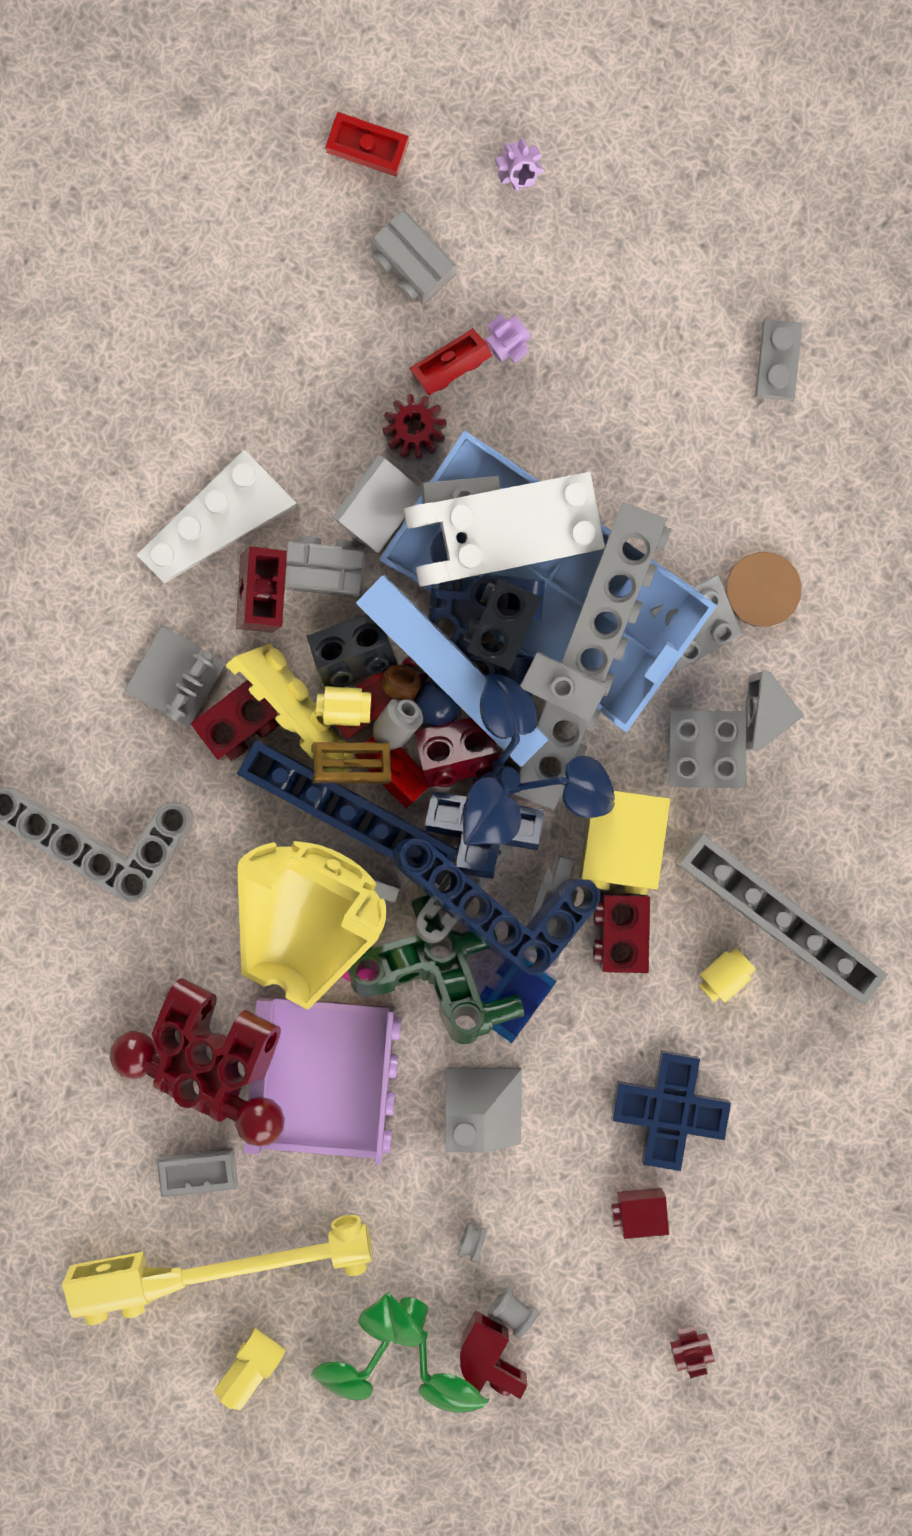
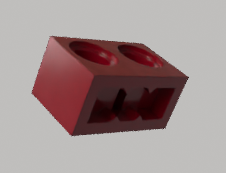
M246 680L190 723L217 760H224L228 757L231 762L249 749L246 742L257 734L262 739L279 726L275 719L277 711L265 698L259 701L263 706L262 717L254 722L246 718V705L251 701L257 700L248 690L252 685L249 680ZM223 723L229 724L233 730L231 741L225 745L220 744L215 738L216 728Z
M472 718L429 727L415 732L428 788L434 786L447 787L458 780L471 777L479 778L481 775L493 770L492 762L499 758L496 742ZM475 747H484L480 752L470 751ZM438 756H448L443 761H433Z
M601 893V902H599L594 910V924L601 925L600 940H594L593 961L600 963L602 972L649 973L650 896ZM618 904H627L631 909V916L625 923L618 924L612 920V910ZM618 942H626L630 946V954L623 961H615L611 958V949Z

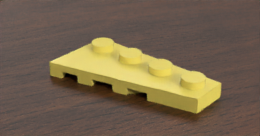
M271 643L235 656L226 664V667L234 675L240 671L252 683L248 690L258 701L265 698L276 709L277 716L275 719L285 730L288 729L300 735L299 745L312 759L311 745L313 742L346 743L339 738L331 725H323V717L316 716V705L309 697L307 687L293 675L287 666L284 655L274 648ZM322 753V759H355L353 753ZM323 768V771L349 772L353 768Z

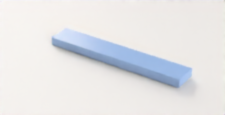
M382 575L356 604L505 750L511 742V737L500 739L493 736L485 728L481 719L480 697L485 686L486 675L385 575ZM537 726L529 734H519L520 742L510 754V757L520 767L549 740Z

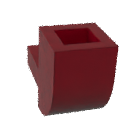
M475 1310L460 1340V1368L465 1381L474 1386L479 1393L486 1381H488L490 1386L503 1396L512 1394L521 1399L528 1386L526 1372L500 1358L509 1342L508 1328Z

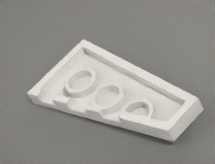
M243 450L137 556L162 582L166 583L206 560L212 554L235 543L246 534L269 523L275 517L293 509L298 504Z

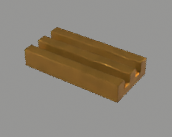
M313 742L311 745V752L313 753L312 768H314V774L312 775L313 783L388 784L391 781L390 743ZM322 753L381 754V759H322ZM323 768L382 769V773L323 772Z

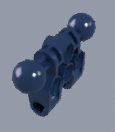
M442 531L438 532L434 537L430 547V556L433 563L448 561ZM459 532L456 535L457 542L465 543L466 535ZM487 574L467 588L466 591L462 590L463 578L439 583V588H431L428 618L436 626L441 618L450 619L455 625V633L449 639L472 662L482 661L488 666L489 674L495 673L506 676L521 685L535 657L517 654L509 671L467 652L470 642L463 639L472 619L480 621L486 606L479 604L478 592L483 584L490 582L496 585L498 579L501 578L542 596L543 598L533 620H541L545 581ZM504 593L498 600V607L503 614L510 616L520 610L521 602L516 594ZM493 629V638L489 643H483L484 647L490 651H498V643L502 638V633ZM429 677V682L420 687L414 700L422 711L423 722L432 727L454 722L461 711V707L431 677Z

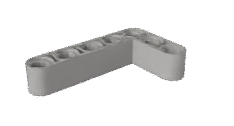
M14 787L0 788V800L7 794L13 801V809L8 815L4 814L0 809V825L126 902L139 901L152 893L194 823L193 812L186 804L179 802L167 803L161 806L154 814L128 857L21 790ZM172 809L178 810L183 816V824L178 830L171 829L166 822V816ZM36 814L41 815L46 822V827L42 834H37L31 826L32 819ZM68 834L73 835L78 841V849L73 855L68 853L63 846L64 838ZM152 841L159 843L163 849V856L159 862H154L148 858L147 847ZM99 854L106 855L110 860L111 867L107 874L100 873L95 867V860ZM131 874L138 875L143 881V888L139 894L132 893L127 887V879Z

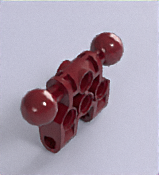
M178 979L166 996L152 1031V1038L146 1033L129 1031L114 1041L109 1056L113 1070L121 1077L138 1079L148 1075L154 1079V1088L170 1095L179 1106L193 1108L202 1114L210 1116L217 1122H222L226 1118L233 1120L239 1137L249 1145L261 1147L272 1144L284 1130L285 1117L281 1106L270 1098L254 1097L246 1101L238 1096L242 1087L265 1078L280 1037V1027L244 1010L234 1020L227 1037L224 1034L212 1033L209 1025L217 1002L216 995L186 979ZM176 1030L180 1034V1044L175 1037ZM207 1046L212 1051V1060L207 1056ZM239 1062H240V1063L243 1065V1067H244V1070H245L244 1077L239 1073V1070H238V1063H239ZM194 1081H195V1082L197 1083V1085H198L199 1094H197V1093L195 1092V1090H194V1087H193Z

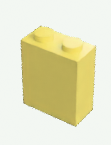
M614 791L615 806L612 811L598 818L587 819L579 877L591 881L598 889L609 890L610 883L625 885L624 892L647 895L648 888L658 890L670 799Z

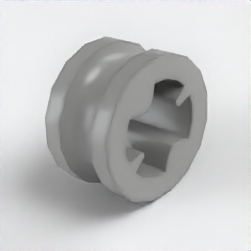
M468 1223L461 1239L457 1256L469 1255L471 1261L476 1262L480 1255L487 1230L485 1228L475 1230L473 1224Z

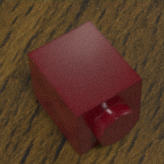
M662 1188L617 1192L618 1203L611 1204L613 1227H620L624 1239L670 1235L666 1196Z

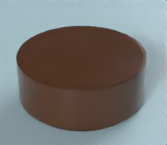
M399 664L386 668L381 680L383 691L388 696L400 701L414 699L421 685L420 676L412 668Z

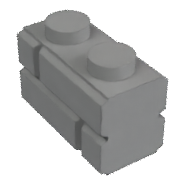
M405 209L399 212L371 240L372 250L375 252L371 255L372 259L384 273L391 270L400 279L397 285L402 293L411 301L417 298L423 305L426 304L456 276L455 263Z
M299 536L298 542H288L285 588L293 591L361 598L366 551L365 549H359V543L356 541L336 540V546L322 545L321 538Z

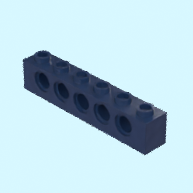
M254 741L237 772L239 776L393 859V851L399 842L413 838L427 841L452 863L459 849L338 783H313V769L262 741ZM415 845L410 846L405 853V859L409 866L416 867L422 859L421 850ZM444 870L439 872L435 878V883L440 885L447 872Z

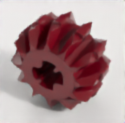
M413 394L407 395V406L404 407L399 400L393 402L395 411L398 414L385 412L384 418L391 425L383 427L382 430L384 436L393 437L388 443V447L391 450L397 449L402 445L400 451L401 458L406 459L410 449H414L416 460H422L421 448L425 447L428 453L434 455L436 447L432 441L444 443L445 435L438 430L447 427L446 419L436 418L441 413L439 405H434L427 410L429 397L423 396L419 405L415 404ZM413 420H420L423 431L420 433L416 430V435L409 434L408 426L406 425L409 421L413 425Z

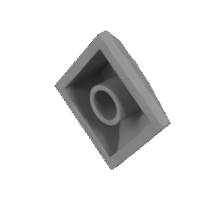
M447 1067L445 1152L485 1153L521 1144L522 1068Z

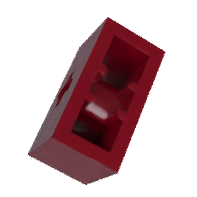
M249 546L240 554L236 629L273 633L282 627L287 551Z

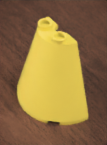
M293 841L291 847H277L276 843L273 842L251 850L239 860L237 870L241 975L263 987L272 984L280 985L285 990L286 999L309 1010L378 940L386 921L385 900L379 898L375 891L376 882L361 866L343 854L317 844Z

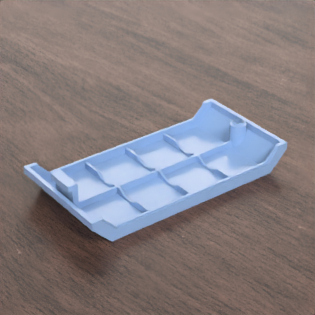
M464 430L430 482L499 476L500 489L540 481ZM422 495L415 505L422 504ZM405 520L379 560L418 583L415 567L433 563L430 556V547L434 537L438 532L442 531L441 524L435 523L407 529ZM601 524L604 545L606 547L611 530ZM627 541L625 542L623 550L627 558L639 560L644 557L645 554ZM604 549L463 578L462 590L466 591L467 588L487 574L545 581L541 620H532L518 654L535 657L539 651L561 663ZM653 559L651 564L656 565L657 569L650 587L641 586L636 600L643 602L636 623L627 622L622 637L628 638L629 641L621 661L613 658L608 673L614 674L615 677L607 697L603 695L597 707L598 710L625 732L630 729L717 607L715 603ZM616 575L610 580V590L614 595L623 597L631 592L632 584L627 576ZM439 583L423 587L431 592V588H439ZM488 583L483 584L479 589L480 600ZM663 605L654 618L650 610ZM673 609H679L671 617L670 623L667 626L665 621L667 613ZM601 612L596 617V625L600 631L609 633L617 628V618L611 612ZM493 629L487 630L493 636ZM503 634L500 640L502 643L505 642ZM595 648L586 649L582 654L583 663L589 668H598L603 664V655Z

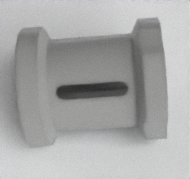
M508 1286L489 1307L488 1315L492 1318L498 1317L513 1330V1335L516 1338H521L534 1323L538 1310L535 1307L528 1308L513 1295V1289Z

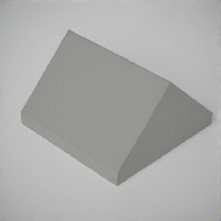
M379 454L333 515V518L355 541L379 553L405 518L403 509L414 506L420 498L421 488Z
M762 671L749 676L745 711H747V751L763 749L804 717V715L771 672Z

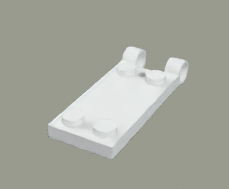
M590 472L439 502L419 504L403 509L407 529L440 523L448 561L415 567L419 587L605 549ZM459 532L466 535V541L463 544L458 543L456 540V535Z

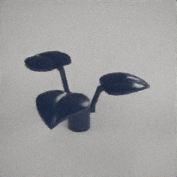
M488 674L480 697L482 722L493 736L500 739L511 737V742L501 756L492 762L493 770L481 775L468 792L463 813L464 845L502 844L512 840L519 832L521 813L518 804L508 796L523 790L552 785H565L562 795L563 802L575 815L583 818H598L610 813L615 806L614 790L606 770L592 757L578 756L571 759L565 768L566 778L555 777L520 783V776L514 768L504 765L507 758L520 742L519 734L526 735L535 730L537 712L531 696L519 683L500 674Z

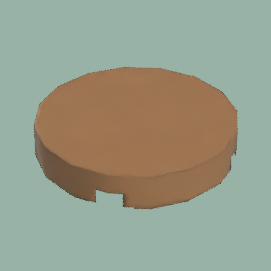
M757 552L745 556L732 567L726 581L725 593L738 620L751 626L767 628L782 623L794 613L801 600L802 584L797 570L788 559L776 553Z

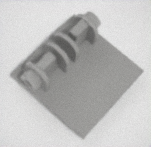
M717 574L693 587L715 603L717 607L675 664L677 672L720 646L730 643L735 637L742 634ZM663 605L650 610L654 618ZM673 609L667 613L665 618L667 626L670 623L671 617L679 609Z
M161 625L124 691L163 712L170 719L190 728V723L196 719L227 662Z
M670 711L669 787L746 788L747 711Z

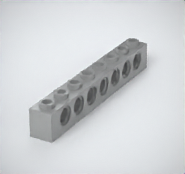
M622 502L561 662L608 686L604 693L606 697L615 677L614 674L608 673L613 658L621 661L629 641L628 638L622 637L627 622L636 623L643 602L636 600L641 586L650 587L657 569L656 565L651 564L656 549L664 551L672 530L665 526L668 518ZM637 537L643 540L646 545V553L643 558L631 560L626 557L623 548L629 538ZM616 575L627 576L632 584L631 592L623 597L614 595L610 590V580ZM611 612L614 614L618 622L617 628L609 633L600 631L596 625V617L599 613ZM595 648L602 653L604 661L600 667L589 668L583 663L582 654L586 649ZM547 701L537 727L549 740L522 766L519 773L520 783L555 777L566 778L565 768L567 763L573 758L584 756L588 747L581 744L586 730L594 731L601 711L596 709L589 723ZM562 720L571 722L576 729L575 736L570 739L559 737L555 731V724ZM547 756L558 758L562 764V770L555 774L546 772L542 767V759ZM565 785L528 789L514 794L555 810L558 801H563L562 795Z

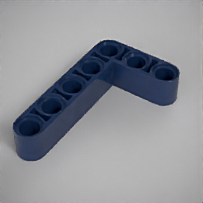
M416 838L405 839L399 842L393 851L394 864L403 874L514 969L530 975L542 974L551 966L594 912L600 901V893L594 883L589 880L568 879L557 887L528 925L525 926L427 841ZM412 845L417 846L422 854V859L416 867L409 866L405 859V853ZM444 870L450 875L451 884L445 892H440L435 886V878L439 872ZM579 886L583 890L584 900L576 907L572 903L571 894ZM471 896H475L480 904L478 913L473 917H469L464 909L466 900ZM553 916H557L561 924L560 930L555 936H551L547 930V923ZM504 921L508 926V935L503 941L498 942L494 937V928L496 924ZM533 946L536 949L537 958L531 966H526L523 961V953L528 947Z

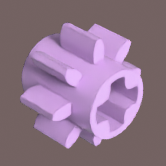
M521 138L519 142L504 144L501 157H495V162L500 169L497 175L503 185L511 181L514 190L517 192L520 188L534 186L538 173L544 172L539 161L542 155L536 145L528 149L524 138Z
M500 314L487 324L490 335L484 341L500 362L510 357L515 364L529 353L527 350L528 346L525 343L531 339V335L518 317L514 315L509 320H506Z

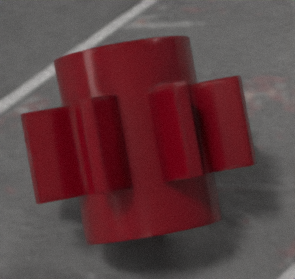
M694 1326L678 1329L679 1340L670 1342L677 1371L687 1369L690 1379L707 1375L706 1364L715 1362L707 1333L697 1335Z

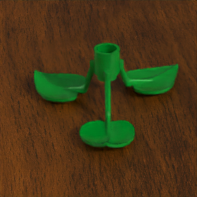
M387 1292L376 1303L364 1309L358 1319L359 1325L366 1333L382 1341L367 1367L363 1371L357 1372L350 1364L327 1362L314 1368L311 1373V1377L318 1380L322 1386L342 1398L355 1401L367 1399L372 1395L373 1386L365 1379L370 1376L392 1341L395 1344L409 1347L419 1345L420 1378L424 1383L420 1385L418 1392L433 1406L448 1412L466 1413L485 1407L490 1399L484 1398L474 1386L458 1376L446 1373H437L431 1376L428 1373L426 1354L428 1332L423 1330L428 1306L424 1302L411 1297L402 1298L398 1303L390 1292Z

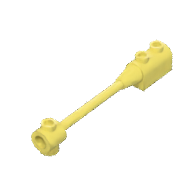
M344 1215L336 1218L331 1223L332 1230L328 1232V1243L190 1269L147 1268L143 1251L70 1265L62 1286L72 1318L84 1316L87 1325H96L105 1321L108 1317L107 1312L121 1309L124 1318L139 1316L145 1311L144 1305L185 1288L189 1284L331 1258L334 1269L344 1268L346 1275L357 1276L367 1270L366 1263L373 1262V1251L367 1223L362 1224L361 1218L358 1215Z

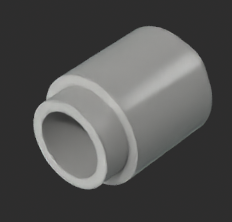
M392 699L374 722L373 737L375 742L390 743V750L404 746L423 722V714L419 706L412 700L400 701Z

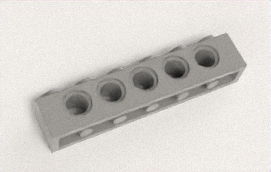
M696 832L674 861L683 870L858 1002L865 1005L888 974L704 834Z

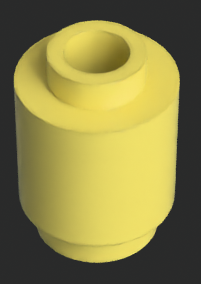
M325 686V694H317L316 716L323 717V725L360 726V723H370L371 693L362 692V688Z
M735 947L729 953L725 951L699 974L704 980L699 987L713 1002L720 998L726 1003L751 980L750 975L756 969Z

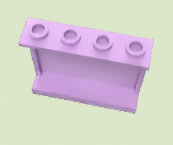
M260 996L256 1000L255 1015L279 1026L281 1033L265 1078L249 1084L248 1100L254 1097L273 1099L281 1106L285 1123L284 1130L272 1144L259 1147L245 1142L244 1153L259 1155L262 1149L375 1158V1164L381 1165L383 1153L390 1154L392 1130H385L386 1115L393 1116L395 1093L388 1092L389 1077H397L398 1055L391 1054L392 1040H400L401 1017H394L395 1007L317 1001L307 1010L286 998Z

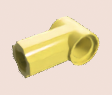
M256 1327L251 1331L252 1335L247 1343L243 1342L235 1356V1361L214 1390L220 1402L229 1409L241 1410L262 1379H268L286 1351L284 1347Z

